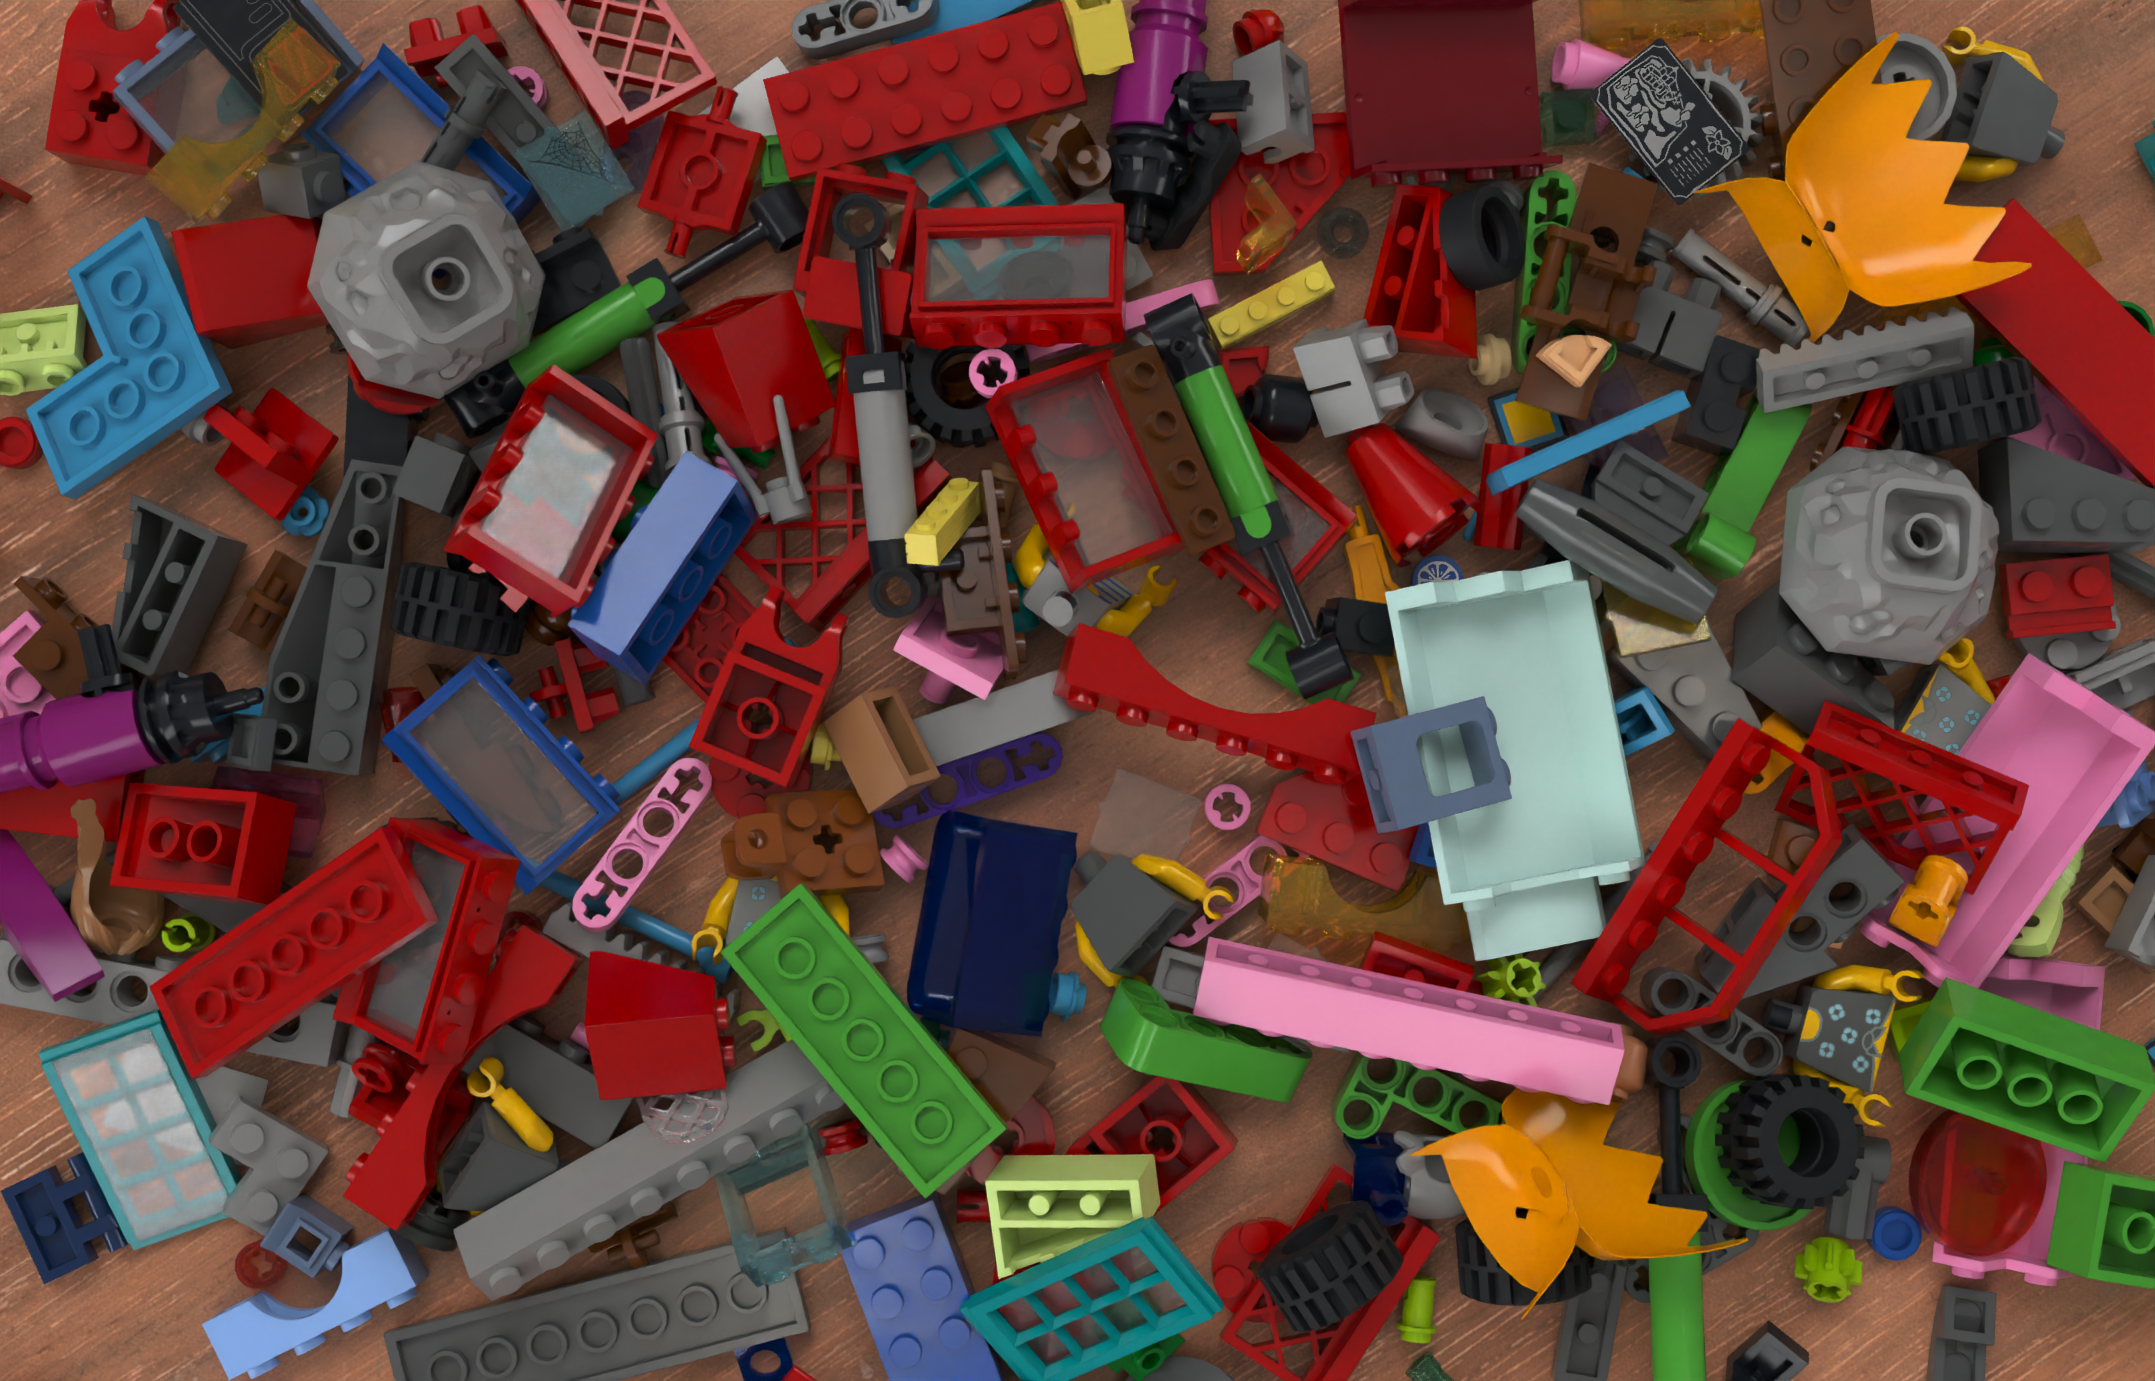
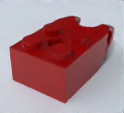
M80 0L66 22L45 144L46 151L69 164L169 179L172 161L121 104L113 98V90L119 86L114 77L136 59H139L145 65L160 53L155 47L157 42L171 30L180 26L181 18L173 10V6L180 0H154L147 9L144 19L136 27L129 30H117L112 0ZM183 67L139 102L174 143L186 81L182 78Z
M771 585L761 606L741 625L733 646L727 653L688 747L782 786L793 788L842 671L843 639L851 618L837 612L831 626L822 633L816 642L810 646L800 648L789 646L782 638L779 628L781 618L780 606L785 591ZM763 705H767L770 708L769 716L773 718V723L769 729L763 728L762 733L757 734L755 732L756 723L750 720L751 713L754 709L762 712Z
M1154 1075L1077 1138L1068 1148L1065 1155L1154 1154L1160 1205L1155 1212L1156 1214L1235 1149L1238 1139L1192 1083ZM1161 1125L1163 1129L1168 1127L1174 1132L1175 1135L1172 1138L1174 1146L1169 1147L1166 1141L1161 1146L1154 1142L1153 1137L1157 1133L1155 1126Z

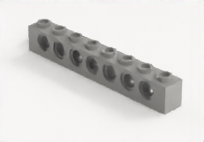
M4 930L3 932L0 931V1003L114 1025L159 1009L149 986L187 960L174 956L158 955L155 961L137 958L138 950L131 954L125 953L120 956L118 953L108 955L105 952L100 953L90 949L103 969L105 977L97 980V985L93 992L84 987L54 1002L10 944ZM136 976L143 979L148 988V994L144 1002L138 1000L132 991V983ZM329 994L299 1014L300 1026L296 1032L289 1030L283 1025L245 1051L329 1067L336 1064L338 1057H343L349 1024L332 1020L338 998Z

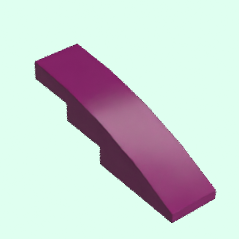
M0 829V923L4 927L10 944L54 1002L105 977L76 926L21 846L8 830Z

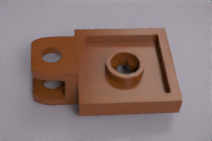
M856 788L770 793L764 800L766 813L741 817L733 825V830L725 834L721 839L726 875L735 880L751 881L772 879L777 874L781 899L800 883H805L815 896L877 892L885 886L872 813L868 814ZM821 832L829 834L836 843L831 850V854L825 853L822 845L814 844L813 838L818 837Z

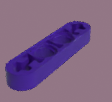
M1036 733L938 766L937 769L940 774L950 775L954 778L958 785L957 796L952 802L947 804L935 802L929 794L928 785L920 791L923 802L929 808L928 812L920 814L917 803L902 810L903 819L895 820L892 813L884 815L882 810L872 814L882 826L897 829L1028 785L1056 773L1061 766L1063 758L1062 748L1052 736ZM1035 741H1040L1043 748L1052 746L1055 756L1048 759V769L1040 771L1037 764H1030L1021 767L1026 778L1018 781L1015 780L1014 765L1005 753L1006 750L1016 747L1017 758L1032 752L1031 743ZM986 758H997L1006 767V778L997 787L984 786L977 777L978 765Z

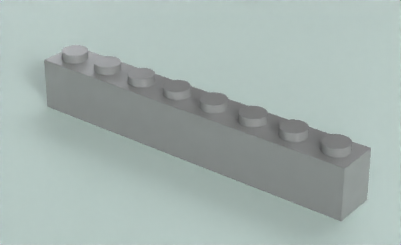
M793 1039L785 1042L728 1074L727 1089L696 1092L453 1229L469 1279L491 1301L501 1296L512 1294L522 1284L549 1269L563 1265L575 1254L595 1243L609 1239L619 1229L642 1216L655 1213L665 1203L688 1190L701 1187L709 1178L734 1164L748 1160L755 1152L780 1138L794 1134L801 1126L826 1112L840 1108L845 1102Z

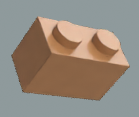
M895 685L860 694L823 721L868 814L904 803L941 777Z

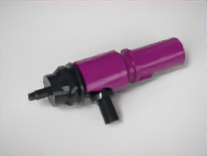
M1139 0V3L1132 6L1130 19L1136 26L1128 33L1134 63L1122 65L1117 73L1109 126L1110 132L1107 133L1106 143L1110 147L1106 151L1109 153V157L1114 165L1109 195L1112 196L1114 201L1131 206L1128 221V241L1132 244H1142L1144 242L1145 231L1148 230L1151 205L1158 210L1169 209L1175 206L1177 187L1189 175L1190 160L1188 158L1194 154V152L1189 151L1187 145L1188 134L1190 132L1195 133L1193 126L1202 120L1207 122L1212 113L1246 112L1247 106H1252L1254 95L1249 93L1250 82L1248 80L1210 81V78L1205 73L1208 48L1199 38V34L1207 29L1208 17L1205 15L1207 0Z
M110 624L83 628V630L78 631L89 680L78 684L80 694L46 703L41 715L34 711H27L0 718V794L30 786L39 790H46L54 787L58 780L67 786L77 787L161 766L166 763L175 764L183 758L195 757L201 754L210 743L229 738L234 729L233 712L249 709L252 705L262 703L264 701V693L259 687L241 688L227 692L222 680L211 671L190 676L176 670L162 675H148L143 678L139 689L136 690L134 674L121 672Z

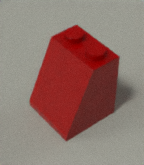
M284 214L171 231L196 333L229 349H235L329 325V321L307 288L322 219L317 216L308 219Z
M794 290L737 296L656 334L660 345L729 448L750 447L753 453L771 449L781 443L773 398L776 395L783 397L791 432H800L819 424L820 419L818 415L835 406V401L807 325L802 317Z
M590 952L584 1028L600 1101L727 1089V1067L736 1066V1046L734 1035L724 1034V1030L730 1029L729 1003L727 997L718 998L715 977L608 952Z

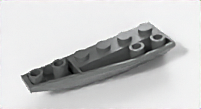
M353 459L350 462L270 656L261 717L277 719L272 764L355 776L375 774L394 630L388 625L401 566L405 499L392 494L402 469L401 466Z

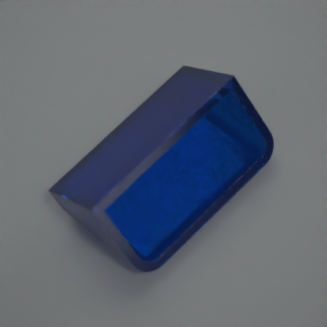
M947 810L946 813L940 816L934 832L907 983V1001L912 1012L952 1028L1042 1036L1044 1021L1048 1016L1050 1008L1048 997L1052 974L1059 958L1057 946L1061 924L1068 907L1066 896L1070 873L1077 857L1075 845L1078 833L954 810Z

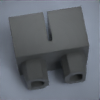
M1652 259L1646 265L1657 268L1655 279L1651 287L1641 290L1632 320L1640 323L1636 340L1628 343L1615 342L1616 349L1643 361L1650 357L1648 363L1692 379L1704 370L1723 313L1716 311L1721 286L1704 278L1695 277L1691 280L1685 298L1668 292L1676 269L1671 265Z

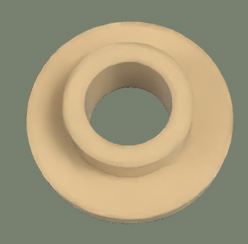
M1491 333L1478 336L1477 359L1468 358L1471 373L1477 376L1482 385H1494L1498 379H1505L1511 369V351L1508 342L1504 338H1496Z

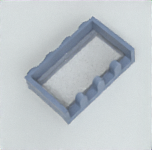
M314 0L287 1L347 69L348 73L282 128H278L191 29L184 32L180 26L174 28L155 45L160 51L159 54L145 65L139 59L134 60L114 77L119 86L113 90V98L121 104L188 178L202 197L361 68L365 59Z

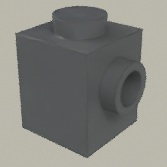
M298 143L284 147L283 151L255 160L264 211L311 219L346 201L339 154L316 151L314 144Z

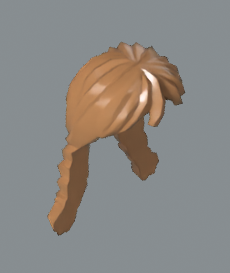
M78 799L70 807L71 817L76 819L78 823V869L71 890L70 903L72 922L87 946L100 953L105 952L108 955L118 953L120 956L125 953L131 954L138 949L146 947L162 929L165 915L164 896L157 892L109 885L113 866L105 860L106 841L104 839L103 827L99 824V819L95 815V801L93 799Z

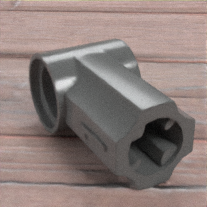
M1858 1137V1147L1865 1148L1864 1159H1857L1855 1163L1860 1172L1856 1180H1846L1849 1190L1842 1197L1832 1196L1833 1203L1826 1206L1823 1230L1827 1233L1857 1240L1872 1239L1879 1184L1883 1185L1887 1181L1891 1167V1147L1889 1141L1885 1138Z

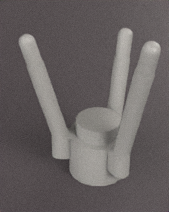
M781 395L774 396L773 403L787 476L765 483L768 493L763 495L733 448L727 446L721 435L717 433L714 436V441L722 451L723 456L753 499L758 516L770 513L773 525L793 521L813 512L804 484L802 483L793 433L789 427L784 400Z

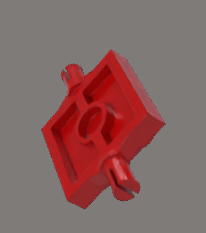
M717 87L710 114L690 116L668 110L637 207L644 213L667 218L674 223L667 247L664 250L665 253L671 256L686 259V253L694 230H712L737 236L767 139L761 133L737 128L729 121L736 98L738 97V93L730 88Z

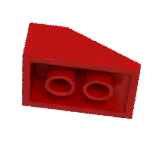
M130 782L109 885L231 903L267 906L280 897L297 804L258 792Z

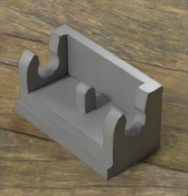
M1280 40L1232 61L1233 79L1248 80L1250 82L1249 93L1254 95L1252 106H1247L1246 112H1236L1238 139L1242 144L1241 152L1250 155L1261 152V150L1267 147H1276L1263 153L1264 163L1273 164L1302 152L1307 154L1314 151L1307 62Z
M2155 636L2142 638L2101 656L2088 666L2071 669L2064 672V674L2120 709L2127 708L2155 695Z
M2148 855L2104 947L2153 971L2155 970V855Z

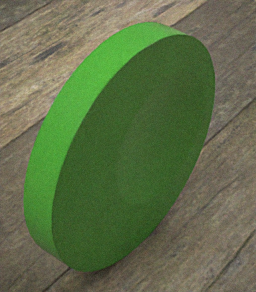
M1756 1078L1738 1079L1728 1082L1715 1089L1700 1103L1688 1126L1685 1138V1163L1692 1187L1696 1194H1707V1208L1714 1215L1734 1226L1754 1230H1776L1792 1225L1805 1217L1812 1209L1761 1204L1758 1200H1750L1741 1194L1742 1187H1733L1727 1179L1731 1170L1721 1168L1717 1157L1724 1154L1722 1146H1715V1134L1722 1135L1723 1125L1716 1123L1719 1112H1728L1729 1107L1726 1105L1725 1100L1730 1093L1741 1094L1738 1086L1746 1080H1756ZM1788 1115L1782 1123L1778 1136L1779 1152L1787 1167L1794 1162L1800 1148L1799 1128L1791 1115Z

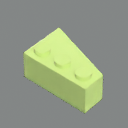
M1154 1154L1004 1155L985 1180L998 1278L1001 1279L1013 1275L1017 1269L1038 1262L1043 1263L1139 1218L1144 1217L1147 1219L1151 1216L1153 1217L1160 1205Z

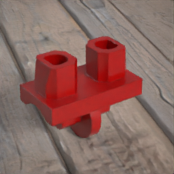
M481 5L464 8L457 12L461 35L444 39L441 24L436 18H425L410 22L411 48L404 49L407 64L410 67L414 66L420 78L435 74L439 88L450 86L434 67L473 33L478 36L496 58L509 55L505 40L493 27L487 12Z
M569 638L554 642L565 683L558 684L553 666L539 669L538 672L543 688L529 693V696L536 703L547 701L551 719L566 716L562 697L569 695L580 734L595 731L594 724L605 722L619 715L620 710L613 687L585 694L581 675L608 668L607 663L596 657L583 642L572 644Z

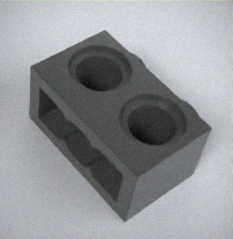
M437 432L432 441L416 435L392 494L453 518L459 504L464 499L468 500L482 474L469 455L473 448Z

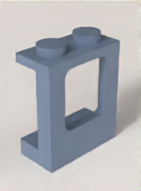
M1484 696L1350 732L1378 834L1409 828L1512 799L1509 788L1511 784L1510 770L1505 760L1500 756L1495 737L1497 733L1496 719L1491 709L1487 707ZM1459 725L1475 787L1442 796H1434L1428 789L1417 749V740L1422 734Z

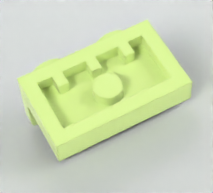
M79 304L0 314V395L13 396L22 392L56 389L89 366L83 358L86 314Z

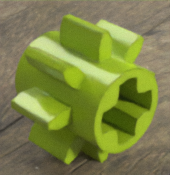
M1523 953L1486 960L1491 969L1477 976V980L1482 983V990L1485 996L1534 1007L1537 1006L1533 995L1539 990L1546 989V984L1541 982V974L1538 969L1540 966L1539 961L1532 962L1528 959H1523Z
M1819 1237L1810 1244H1805L1804 1254H1796L1795 1277L1803 1279L1802 1288L1807 1290L1808 1294L1814 1299L1830 1303L1844 1300L1847 1295H1852L1853 1285L1860 1286L1862 1284L1863 1262L1855 1260V1250L1850 1249L1849 1245L1843 1240L1834 1237Z

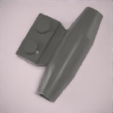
M1620 439L1612 447L1590 486L1592 488V500L1539 478L1533 481L1518 504L1514 514L1562 556L1634 600L1694 624L1704 616L1716 597L1718 588L1670 546L1680 541L1688 533L1709 493Z

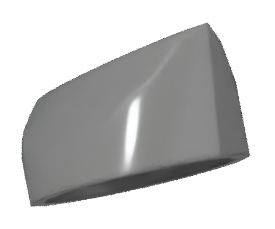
M1429 388L1421 391L1394 427L1405 435L1434 449L1459 458L1479 461L1489 425L1487 417L1481 409L1469 399L1445 389Z

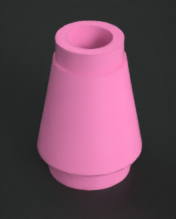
M1574 38L1571 42L1561 41L1553 56L1551 79L1554 83L1562 84L1564 90L1595 89L1631 59Z

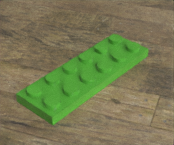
M805 883L797 885L720 952L925 1199L1008 1128V1125Z

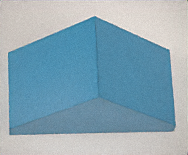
M1648 686L1630 688L1614 698L1625 757L1671 735L1675 731Z

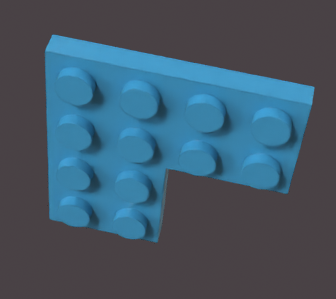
M146 216L67 271L103 356L26 409L61 496L77 499L233 393L210 339L196 333L183 277L161 227L157 221Z

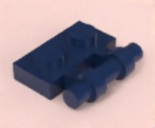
M84 1152L67 1159L75 1177L71 1181L64 1183L55 1165L1 1190L44 1284L98 1259L99 1257L92 1245L91 1239L102 1235L110 1253L128 1245ZM80 1193L83 1194L94 1217V1221L83 1225L71 1197Z

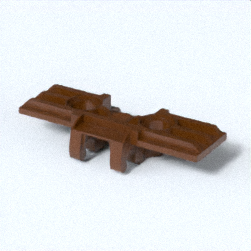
M1588 163L1568 228L1556 225L1547 226L1544 238L1548 240V244L1529 305H1524L1520 313L1521 319L1537 324V330L1515 398L1516 402L1583 423L1586 422L1606 354L1581 387L1571 385L1535 355L1546 344L1557 339L1560 331L1566 328L1576 329L1582 335L1602 338L1609 343L1610 341L1628 343L1636 340L1640 323L1632 321L1641 290L1653 285L1657 268L1645 265L1644 268L1634 267V263L1659 184L1597 164ZM1595 230L1609 232L1615 240L1614 253L1605 252L1598 248L1594 242L1593 235H1590V233ZM1568 252L1577 255L1580 261L1564 313L1560 314L1549 309Z

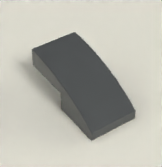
M1942 1286L1931 1334L1927 1381H1985L1986 1346H1991L1995 1343L1997 1293Z

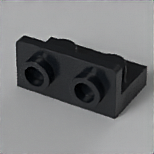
M579 227L568 229L552 239L554 245L536 254L534 250H531L545 273L541 298L532 331L534 337L546 332L622 286L599 238L590 228L582 231Z

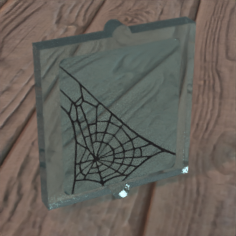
M587 109L556 128L552 126L545 127L544 135L513 153L562 232L593 214L597 216L603 215L604 207L635 189Z

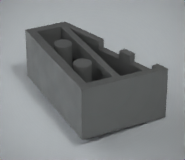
M2005 437L1977 450L1980 497L1984 502L1993 507L1994 515L1998 520V552L2132 553L2155 545V489L2010 437Z
M131 494L129 510L134 511L130 543H124L122 559L128 560L123 592H117L112 626L118 660L120 663L147 676L151 674L162 675L175 670L187 674L248 544L163 503Z
M1780 580L1736 614L1732 680L1808 735L1815 724L1824 701L1894 729V696L1889 689L1879 682L1854 655L1826 651L1779 594Z
M1651 606L1605 653L1607 664L1632 688L1649 687L1673 728L1709 762L1738 718L1759 729L1762 728L1741 685L1732 680L1733 670L1704 616L1694 624Z

